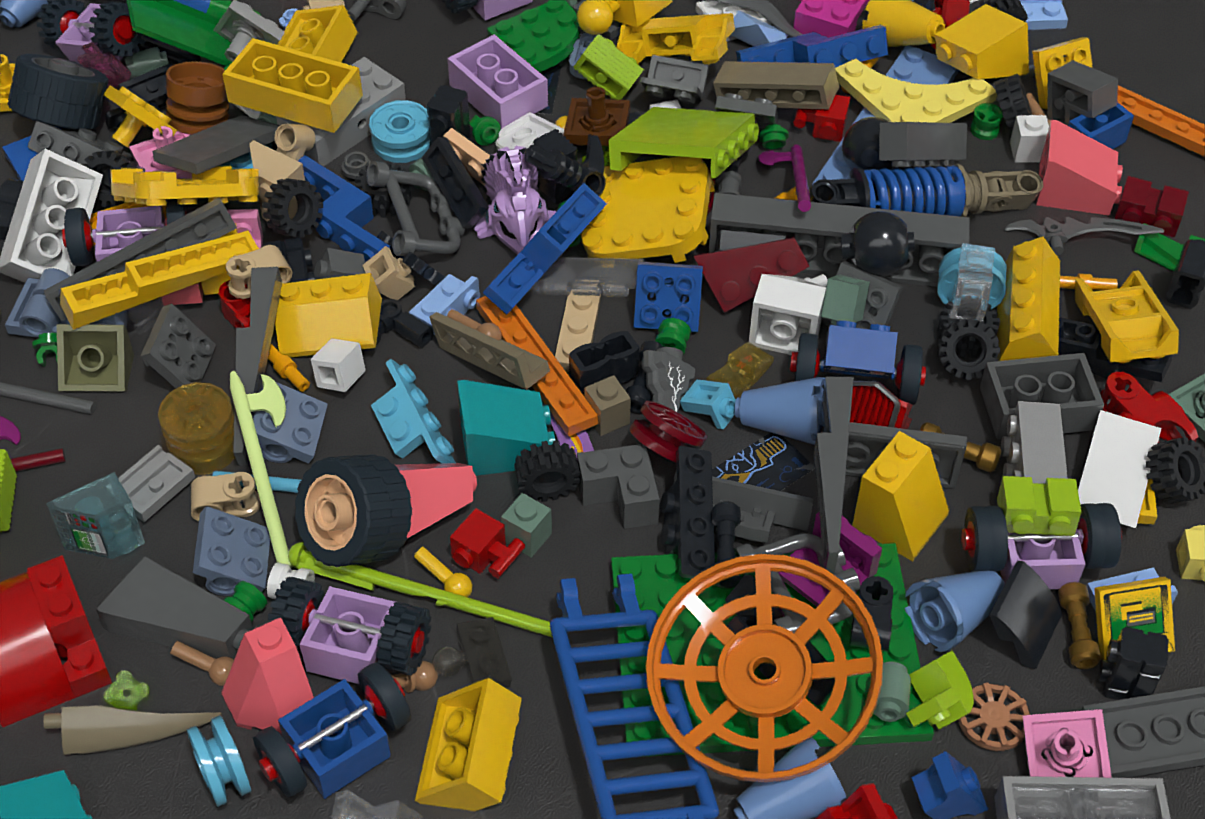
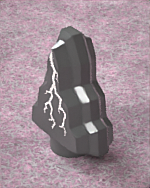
M663 347L657 351H644L642 369L646 373V387L652 395L651 401L667 406L677 412L680 400L692 386L696 369L683 361V352L677 348Z

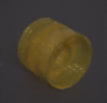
M195 382L178 387L164 398L160 404L158 417L168 453H171L193 469L194 474L198 475L219 471L234 460V414L230 398L222 388L210 383Z

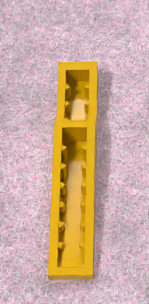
M244 231L126 262L125 271L61 288L60 305L74 330L226 273V263L230 258L258 250L259 248L250 232Z

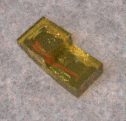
M747 342L730 353L727 364L709 375L706 381L729 383L736 399L742 395L743 391H747L772 365L774 357Z

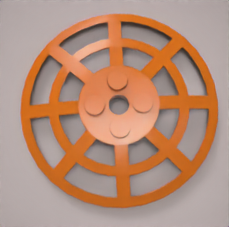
M757 554L741 556L718 563L699 573L679 589L667 603L655 624L648 645L646 673L648 691L655 713L666 733L684 753L698 764L720 775L741 781L767 783L791 780L813 773L833 762L852 746L866 728L876 709L882 687L883 657L880 638L870 613L861 599L845 582L828 570L803 559L786 555ZM771 571L786 572L805 577L822 585L830 592L818 607L814 609L798 599L780 594H772ZM755 572L756 595H748L733 600L718 608L715 612H712L697 597L705 589L724 579L743 573ZM842 602L851 610L860 624L869 647L870 657L846 660V653L841 639L828 621L829 617ZM686 607L701 622V625L689 643L684 665L661 663L662 651L667 635L679 614ZM772 607L793 611L805 617L806 620L793 633L783 627L773 625ZM751 608H756L757 625L745 628L737 634H734L723 623L724 620L738 612ZM818 630L823 633L828 641L835 662L811 663L805 644ZM713 634L724 645L719 657L718 666H697L701 648L707 637ZM761 663H771L776 667L774 676L766 680L757 678L754 671ZM871 673L870 688L865 706L854 726L849 732H846L832 721L831 718L836 713L843 699L847 685V676ZM835 678L831 697L825 708L820 711L805 698L810 690L812 680ZM660 679L684 681L690 705L701 721L698 726L685 736L678 730L667 711L661 691ZM697 682H720L727 700L712 714L707 711L700 698ZM795 710L809 722L806 727L793 734L774 738V718ZM738 711L758 718V739L739 735L723 725ZM819 731L836 744L827 753L807 764L788 770L774 771V750L800 744ZM715 734L720 739L734 746L758 750V772L745 771L724 765L706 756L697 747L711 735Z

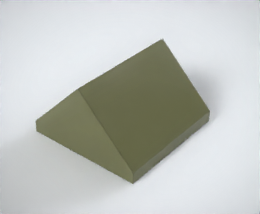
M57 324L58 391H127L134 352L125 325L87 324L73 330L70 324Z

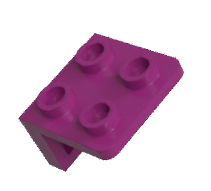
M818 512L815 517L813 534L821 537L820 516ZM842 516L839 545L843 550L846 565L841 566L843 571L854 568L861 586L866 578L877 573L882 548L872 537L861 533ZM798 549L790 555V557L803 559L820 566L817 554L813 549ZM778 572L785 583L816 607L830 592L822 585L805 577Z

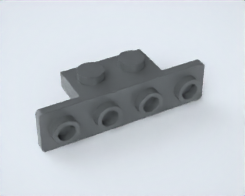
M38 121L35 123L28 144V148L37 153L47 149L78 164H86L87 162L84 159L87 156H93L92 153L106 150L122 151V155L128 154L132 158V154L123 151L124 147L109 140H106V142L96 138L97 134L88 129L79 128V131L65 132L53 125ZM137 165V167H135V168L142 169L143 172H145V169H144L143 167L138 166V165ZM107 166L101 171V174H103L101 182L111 187L110 169L114 168Z
M677 470L674 475V482L677 480ZM712 476L713 506L719 502L730 501L741 508V523L735 527V536L742 537L748 541L768 543L773 523L808 530L814 503L812 498ZM714 525V533H717V527Z

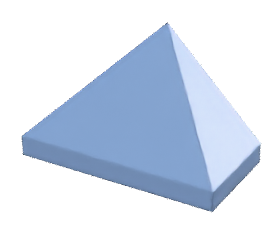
M738 10L734 17L735 30L731 36L754 47L787 39L788 37L781 30Z

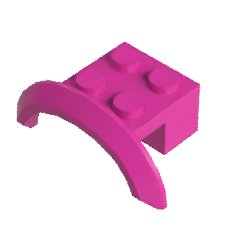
M803 0L795 11L794 29L801 34L816 32L828 38L856 31L857 19L870 0Z

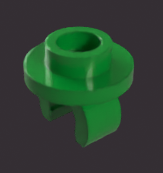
M475 114L470 120V125L473 127L472 136L478 144L489 145L498 138L500 124L495 118L491 116L480 118Z
M57 333L38 335L39 339L32 342L33 349L38 350L36 355L38 363L41 366H46V355L51 352L56 353L57 361Z

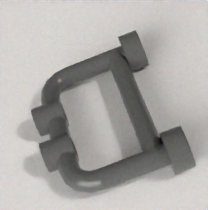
M372 161L369 164L366 173L368 184L375 187H387L403 231L398 230L393 237L392 248L396 256L406 257L409 251L412 253L419 251L451 254L459 249L461 244L460 236L463 235L465 228H463L457 217H452L454 211L432 178L420 173L390 170L388 164L384 162ZM399 183L418 185L429 191L432 197L431 209L433 212H438L441 220L440 232L442 235H447L449 241L419 238Z
M803 533L755 549H752L749 543L734 548L736 558L757 554L783 555L798 549L810 548L815 551L820 566L825 569L822 538L814 534ZM839 545V554L835 574L833 575L845 582L856 594L855 590L860 589L859 578L854 568L844 571L841 566L846 565L843 550ZM771 571L772 593L792 597L779 573ZM842 602L829 617L828 621L834 624L850 617L853 613ZM782 609L785 616L773 620V625L783 627L794 633L805 622L806 618L793 611Z

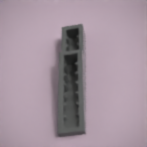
M278 267L251 268L250 327L236 328L235 372L243 383L246 394L258 393L262 383L261 374L265 375L282 288V279ZM234 406L233 453L239 466H247L249 458Z
M825 377L822 396L825 433H817L813 454L824 567L832 574H835L839 554L854 377Z

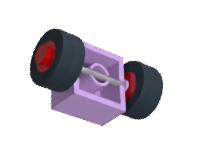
M1110 503L1081 504V515L1075 536L1008 533L1005 515L1001 507H969L965 515L964 528L961 534L962 547L965 550L967 564L970 570L974 572L1000 571L1002 579L1006 584L1017 560L1024 561L1041 577L1049 589H1060L1066 583L1079 582L1084 568H1113L1117 565L1122 542V531L1117 510Z

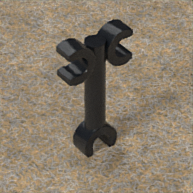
M381 231L377 238L388 244L391 253L394 254L392 248L393 238L384 231ZM410 251L406 257L396 256L403 259L402 262L435 286L445 278V276Z

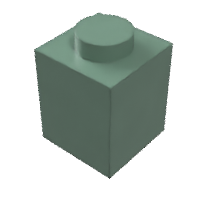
M840 274L828 278L821 317L832 319L831 324L836 325V321L856 323L863 320L870 282Z
M521 493L501 516V522L505 525L506 543L509 545L514 538L520 539L525 544V549L522 553L531 558L552 534L551 509L524 493Z

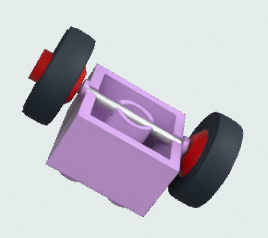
M177 199L168 200L166 219L162 206L97 211L96 229H92L90 226L89 217L84 208H70L66 210L64 217V229H62L63 244L67 248L69 258L74 266L89 265L93 259L94 243H96L95 257L98 262L189 214L188 205L178 204Z

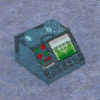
M115 472L46 503L65 550L113 559L122 554L130 553L137 547L145 544L133 504Z

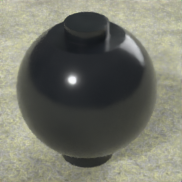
M867 117L857 121L848 129L842 143V154L847 166L851 170L853 168H861L863 170H879L884 168L890 170L895 168L891 167V160H879L880 123L890 121L880 117Z
M876 211L868 213L854 223L850 233H841L842 258L851 259L857 268L876 276H887L897 272L907 263L909 259L908 252L915 251L914 232H907V224L900 217L889 212Z

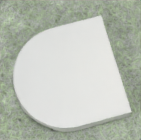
M529 112L502 128L498 133L499 138L495 144L497 150L508 147L511 150L515 146H522L528 149L530 145H534L532 143L534 139L554 129H559V133H563L564 136V129Z

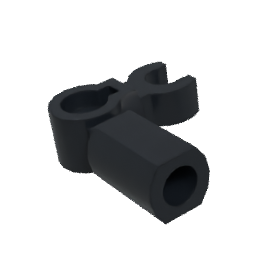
M395 299L382 301L376 345L381 340V334H386L389 330H395L420 348H423L432 340L433 329L410 313H403L399 301Z

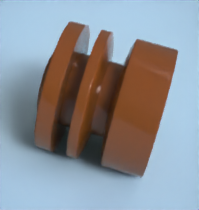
M184 62L168 68L166 72V93L168 95L166 116L171 118L170 126L179 132L193 135L229 120V103L222 75L225 69L205 62Z

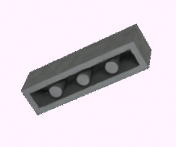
M880 123L879 160H891V167L953 166L955 160H966L967 123Z

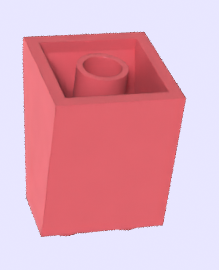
M1051 120L1039 163L1038 175L1043 180V188L1037 195L1036 205L1110 216L1113 205L1119 204L1122 194V186H1117V183H1120L1123 166L1118 165V152L1058 120Z

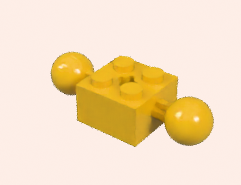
M586 0L577 11V22L580 28L590 35L603 34L610 28L613 20L638 28L672 3V0Z

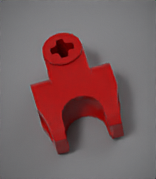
M1114 372L1108 376L1105 389L1100 392L1104 402L1102 411L1162 428L1159 438L1167 441L1183 438L1176 429V425L1184 431L1188 440L1196 442L1199 436L1195 426L1189 420L1183 408L1170 395L1163 391L1150 395L1138 383L1136 378L1125 372Z

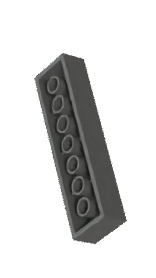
M715 193L711 217L709 253L719 251L721 230L785 236V239L795 237L810 267L799 273L836 276L841 262L847 261L855 265L851 259L842 258L841 233H850L854 223L862 216L871 212L884 211L900 217L907 224V232H914L915 251L908 252L909 259L900 270L891 275L880 277L895 283L938 287L939 264L944 255L953 249L969 246L970 217L811 202L809 211L802 212L798 208V201Z

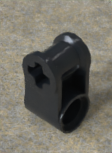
M871 576L862 582L859 598L873 619L880 638L881 651L888 652L892 631L893 587L885 578ZM854 616L850 646L869 649L863 630Z

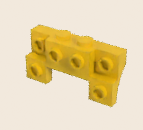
M733 13L651 18L638 28L623 23L616 48L626 56L634 58L638 65L645 57L652 55L670 57L684 54L685 56H691V61L713 64L718 62L728 51L727 38L735 30Z

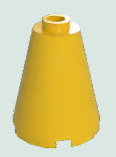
M870 0L865 11H869L867 21L863 20L862 23L863 29L877 25L885 26L887 47L936 43L935 34L945 29L943 18L940 15L911 0Z

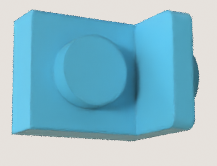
M697 379L682 397L680 404L686 412L711 415L716 428L724 429L735 415L736 399L729 383Z

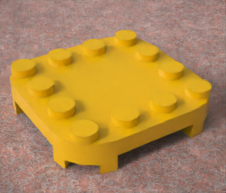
M678 156L633 162L622 171L610 170V166H604L606 185L599 197L607 205L581 234L582 244L589 259L600 264L603 270L614 271L616 261L671 255L674 263L686 261L685 254L694 250L699 244L705 246L709 237L705 229L710 192L715 190L708 167L702 158Z
M216 166L198 175L192 173V178L176 179V172H143L139 168L110 169L111 195H114V201L135 202V204H146V206L166 205V199H177L178 204H197V198H208L209 203L219 197L223 203H228V200H239V202L258 201L259 173L257 168L232 169V166Z

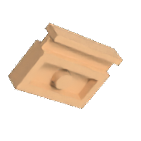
M451 128L443 135L444 138L448 139L469 175L485 186L481 181L483 178L481 171L484 170L481 164L486 163L485 160L489 159L490 155Z

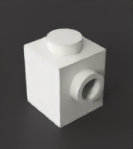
M1046 115L1016 116L1010 139L1014 162H1040L1049 129Z
M331 338L311 358L316 385L319 388L346 392L366 371L361 346L358 342Z

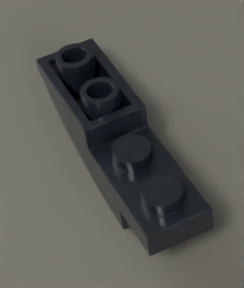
M1059 317L1058 355L1084 353L1091 372L1104 378H1108L1114 372H1125L1134 377L1162 383L1172 362V354L1158 359L1148 357L1133 359L1127 363L1110 362L1101 347V333L1096 325Z

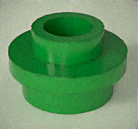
M778 124L768 125L759 132V140L766 149L784 147L789 137L788 130Z

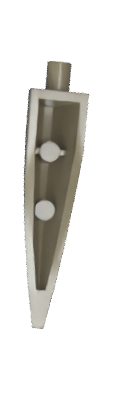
M101 705L61 707V713H45L43 724L44 729L61 728L64 755L87 754L128 748L162 740L187 732V729L191 727H200L210 723L212 718L219 715L222 717V712L161 714Z

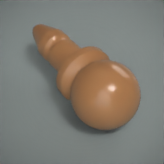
M422 661L420 667H417V672L411 676L401 673L391 676L399 682L407 693H410L414 689L419 691L431 689L437 682L438 672L433 664Z

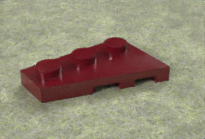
M795 237L694 255L697 264L703 266V275L724 313L755 296L762 274L793 276L810 267Z

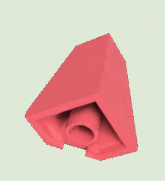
M461 463L396 465L400 474L404 476L411 495V527L406 536L407 538L473 501V492H475L477 487V479L471 465Z
M281 617L244 633L222 690V697L238 727L250 730L252 727L264 730L272 726L282 735L278 719L314 698L296 645Z

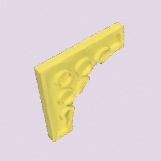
M858 59L851 60L835 68L838 83L875 117H880L890 122L951 123L974 112L976 106L983 103H992L997 99L995 88L984 79L978 80L974 77L956 83L928 85L905 82L882 75L867 67Z

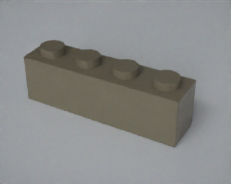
M725 61L713 82L716 96L725 97V94L732 93L743 97L742 100L748 101L763 98L772 101V104L777 105V108L829 109L839 89L834 63Z

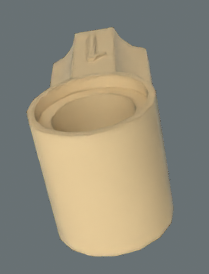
M305 124L280 125L275 132L276 151L298 161L315 144L313 129Z

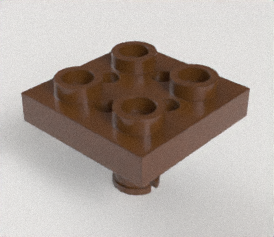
M592 87L588 89L586 93L587 98L571 99L564 136H566L567 140H570V143L583 146L587 145L588 135L593 134L598 136L602 146L609 147V139L628 126L631 111L630 100L605 99L606 92L603 88Z

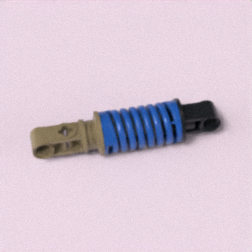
M961 164L946 166V168L943 166L935 168L931 166L924 168L915 167L912 169L909 167L902 169L893 168L890 170L887 168L879 170L853 168L849 172L847 179L817 180L812 185L809 195L810 201L816 203L966 217L968 212L981 214L983 211L997 212L1001 210L1027 209L1042 190L1043 180L1036 172L1031 170L993 171L989 173L971 171L966 173Z

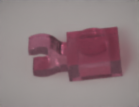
M92 42L82 46L86 54L77 58L78 62L84 67H91L104 73L109 80L107 88L109 85L116 87L130 79L132 73L112 54L104 56Z

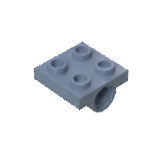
M48 268L43 271L40 279L28 278L5 323L8 334L38 337V335L43 333H57V324H70L68 319L61 321L43 291L70 276L62 270Z
M263 383L260 385L259 392L263 390ZM277 383L285 398L286 405L285 419L282 424L275 427L272 417L265 411L252 412L262 455L265 459L275 463H285L294 457L309 464L315 455L328 403Z
M206 506L200 512L192 573L206 577V588L217 595H233L234 587L239 581L248 582L262 592L266 588L270 547L268 528Z

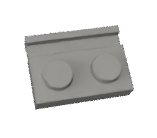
M157 445L106 489L110 498L118 500L121 506L145 522L195 479V474L192 468L171 453L164 452L162 447Z

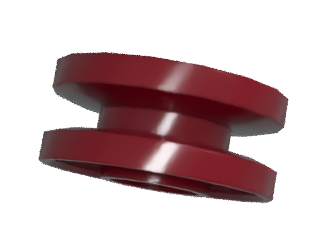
M646 401L640 410L650 422L635 419L629 429L632 435L642 444L673 462H676V450L680 446L689 447L687 444L702 447L708 437L698 425L687 417L654 401Z

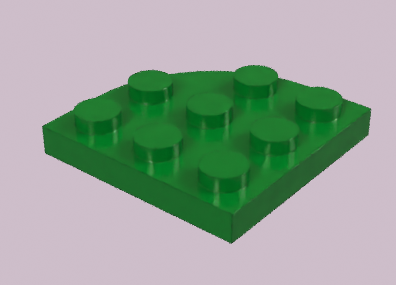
M549 0L547 3L525 10L519 15L499 21L496 25L487 28L489 37L496 35L538 72L555 66L567 58L574 50V43L581 36L577 14L566 0Z

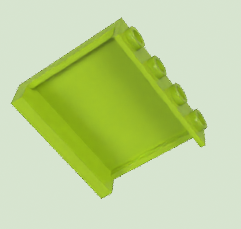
M653 107L609 139L610 170L622 171L642 154L711 159V178H716L757 141L759 127L755 123V113Z

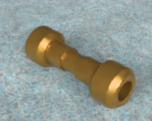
M929 422L922 424L920 431L942 433L940 426ZM968 441L964 458L976 462L977 467L981 470L993 472L997 467L1002 451L999 446L990 443L980 446Z
M1069 582L1058 590L1060 605L1067 610L1073 629L1071 631L1073 644L1069 647L1071 664L1077 668L1089 669L1101 661V654L1098 643L1091 638L1090 629L1087 627L1086 606L1090 602L1088 588L1079 582Z

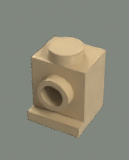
M386 246L362 265L365 273L372 274L379 293L390 299L398 301L415 287L414 277L410 274V267L402 262L403 259L393 257L390 248Z

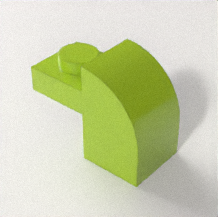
M953 650L909 674L911 683L923 702L906 713L913 726L927 720L930 726L936 724L937 728L941 729L971 712L974 704L971 683Z

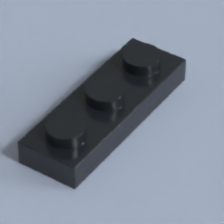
M437 137L422 156V160L463 228H473L488 210L489 206L448 139Z

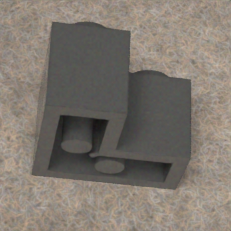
M1074 60L1048 73V119L1058 120L1068 126L1070 120L1080 115L1092 119L1117 105L1118 78Z
M644 444L577 453V462L581 475V481L578 485L583 506L617 501L624 529L658 524L660 499L647 447Z

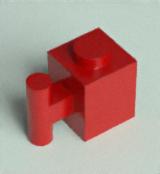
M835 95L829 109L797 108L794 126L803 128L806 121L813 122L814 138L841 142L847 121L850 97Z
M477 508L450 536L452 558L458 565L463 568H471L481 574L491 561H494L488 568V571L495 578H499L525 549V544L518 538H514L506 547L505 525Z

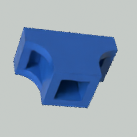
M948 752L933 757V764L927 770L912 777L923 810L933 819H950L964 814L975 816L988 810L980 789V782L974 770L970 766L966 768Z

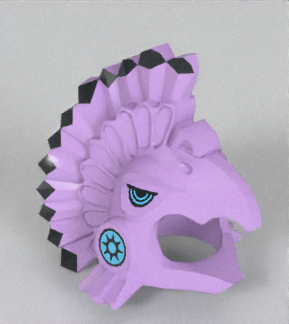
M515 146L511 150L508 147L499 149L497 153L490 155V158L485 160L486 163L481 164L484 168L481 171L483 175L481 181L485 184L483 191L488 195L486 201L489 204V208L485 212V217L480 218L474 226L479 239L496 235L503 244L517 255L556 213V211L547 210L545 199H542L537 192L541 184L538 181L541 172H539V168L524 160V151L527 148L522 146ZM500 221L505 224L510 233L515 235L516 239H511L504 235ZM536 221H537L536 231L529 237V235H530L531 231L534 229L535 223H536Z

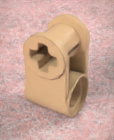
M266 245L258 250L234 256L227 261L226 271L231 277L228 287L234 297L241 299L251 297V268L278 267L282 283L290 281L293 272L278 247Z
M236 472L218 476H201L194 479L191 483V516L199 521L200 512L206 506L237 517L252 516L261 506L259 495L255 491L254 478L249 473ZM239 481L243 482V489H241ZM241 500H243L245 508L241 506Z

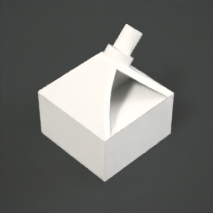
M762 274L753 301L748 346L792 355V352H798L801 333L819 336L822 320L821 314L828 282L827 277L822 274L812 279L809 277L802 279L793 276Z

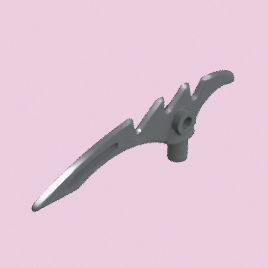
M1045 217L1042 225L1028 219L1010 223L1004 228L1005 231L1026 230L1035 233L1039 237H1044L1057 256L1064 252L1063 244L1068 239L1083 233L1119 231L1139 235L1164 232V229L1150 225L1094 217L1089 218L1088 224L1070 217H1065L1064 224L1049 217Z

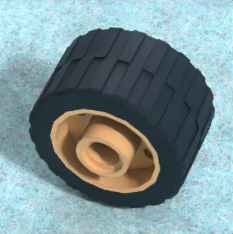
M376 454L327 457L314 462L303 474V479L299 483L298 493L295 498V519L299 535L302 537L306 549L312 553V556L317 561H321L324 565L335 567L384 561L389 559L390 556L395 555L399 548L404 545L411 527V495L404 476L400 474L396 465L389 462L387 458L377 456Z

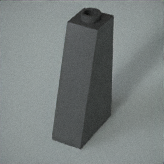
M145 556L96 608L102 626L108 632L173 647L175 642L179 641L214 658L226 656L234 659L244 633L253 630L249 614Z

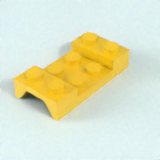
M1139 270L1132 271L1118 289L1094 292L1082 278L1075 279V302L1083 316L1089 315L1101 333V347L1110 362L1127 363L1133 359L1148 357L1158 359L1166 355L1178 354L1179 329Z

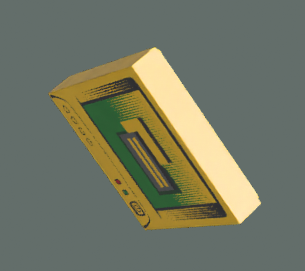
M1158 577L1094 588L1098 645L1101 660L1106 659L1110 639L1118 640L1122 629L1125 627L1143 630L1144 634L1154 632L1166 635L1169 639L1168 652L1175 651L1170 579Z

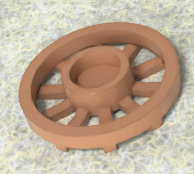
M983 683V685L972 688L974 702L981 709L973 707L969 713L978 715L976 720L968 723L966 716L958 719L959 725L967 738L976 745L993 751L1009 750L1019 745L1025 739L1024 726L1020 730L1009 721L1023 722V715H1030L1026 704L1027 701L1007 685ZM985 693L988 702L985 703L977 695ZM992 693L1000 694L998 701H994ZM1006 697L1013 701V703L1007 706L1003 704ZM1019 708L1022 715L1010 714V711ZM980 726L984 730L982 737L977 735L972 728ZM1009 729L1016 737L1007 741L1004 731ZM990 734H998L1000 742L987 739Z

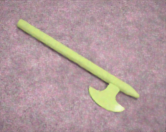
M231 371L230 391L276 562L288 564L292 568L293 566L288 559L289 550L251 412L265 411L270 414L275 427H277L285 419V398L275 380L261 374L263 390L259 393L246 394L239 376L235 371Z

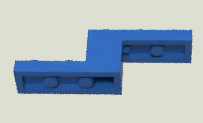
M882 25L829 38L816 32H811L736 51L737 62L834 63L835 68L854 59L862 62L888 55L886 27Z
M306 155L298 160L303 165L305 181L314 185L317 188L315 192H319L324 200L322 202L323 208H318V213L323 214L322 219L316 218L315 220L319 224L316 230L323 238L330 239L339 245L343 251L363 254L365 263L385 246L390 248L388 244L362 228L374 218L371 196Z
M583 183L534 235L521 252L483 291V294L504 313L508 314L607 203Z

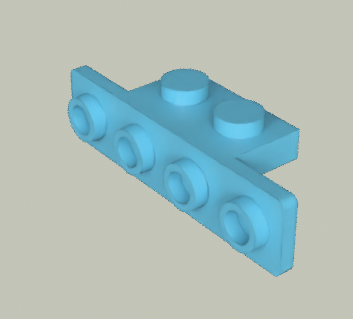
M389 359L386 365L396 386L374 402L371 407L394 453L403 459L423 442H426L430 452L437 461L442 464L456 463L452 456L454 452L452 445L439 431V428H441L439 420L426 406L429 403L427 397L414 383L416 380L414 372L406 364L399 365L394 360Z

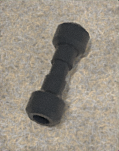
M646 341L640 347L639 361L641 363L638 368L639 374L635 378L633 386L626 389L627 394L631 398V412L642 413L640 410L644 403L651 401V394L646 387V373L642 369L643 352L646 350L657 351L659 348L664 347L657 341Z
M730 501L719 502L712 508V523L717 527V539L719 540L717 562L712 566L735 558V527L741 523V508ZM741 574L724 579L715 585L720 588H733L741 580Z

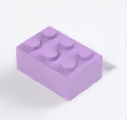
M492 35L448 58L450 86L466 91L468 93V102L485 117L491 116L495 118L500 124V130L527 113L531 112L534 114L548 106V79L496 35Z

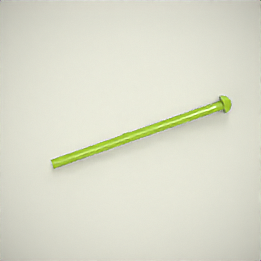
M304 542L294 544L288 553L289 562L296 569H311L315 574L374 591V585L410 596L431 597L437 599L435 605L439 607H451L552 637L550 621L357 564L341 567L324 565L312 556V553L306 549Z

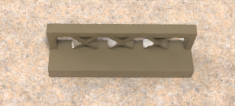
M438 312L429 317L441 349L526 390L550 372L547 360L502 339L498 341Z

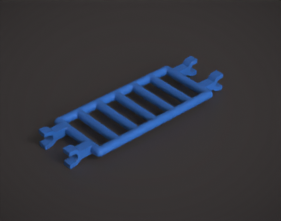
M619 574L616 578L619 588H614L612 594L621 612L594 615L582 614L575 578L560 579L561 593H557L556 600L558 607L562 610L563 617L552 619L550 630L600 818L716 819L719 815V808L706 767L698 764L686 753L685 756L690 770L607 779L602 761L683 751L670 737L604 745L597 744L593 727L657 721L659 718L655 713L653 705L588 712L584 695L648 688L647 673L579 679L575 663L647 656L650 641L571 648L567 632L645 625L649 639H651L655 624L659 618L654 610H640L635 595V584L632 574ZM665 642L661 663L673 664L667 643ZM660 679L661 687L665 688L669 704H666L667 711L671 718L675 720L678 730L685 736L694 728L679 681ZM695 786L701 805L617 815L611 795Z

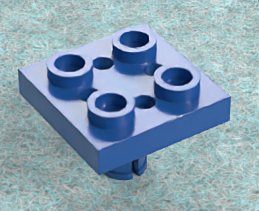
M638 262L634 328L658 329L662 320L676 318L687 323L691 332H698L703 266ZM650 293V298H653L654 293H655V294H656V295H655V298H656V299H655V300H649L648 297H647V295ZM665 310L666 315H669L670 313H672V315L670 317L663 316L662 312Z

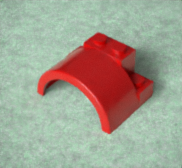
M63 555L27 568V572L0 582V725L2 727L112 684ZM59 655L67 657V661L62 664Z

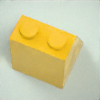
M985 4L935 34L937 59L978 80L1009 77L1015 74L1026 75L1029 73L1028 23L990 5Z
M899 431L862 476L852 524L854 528L869 535L881 544L896 543L898 554L912 562L949 514L931 448Z

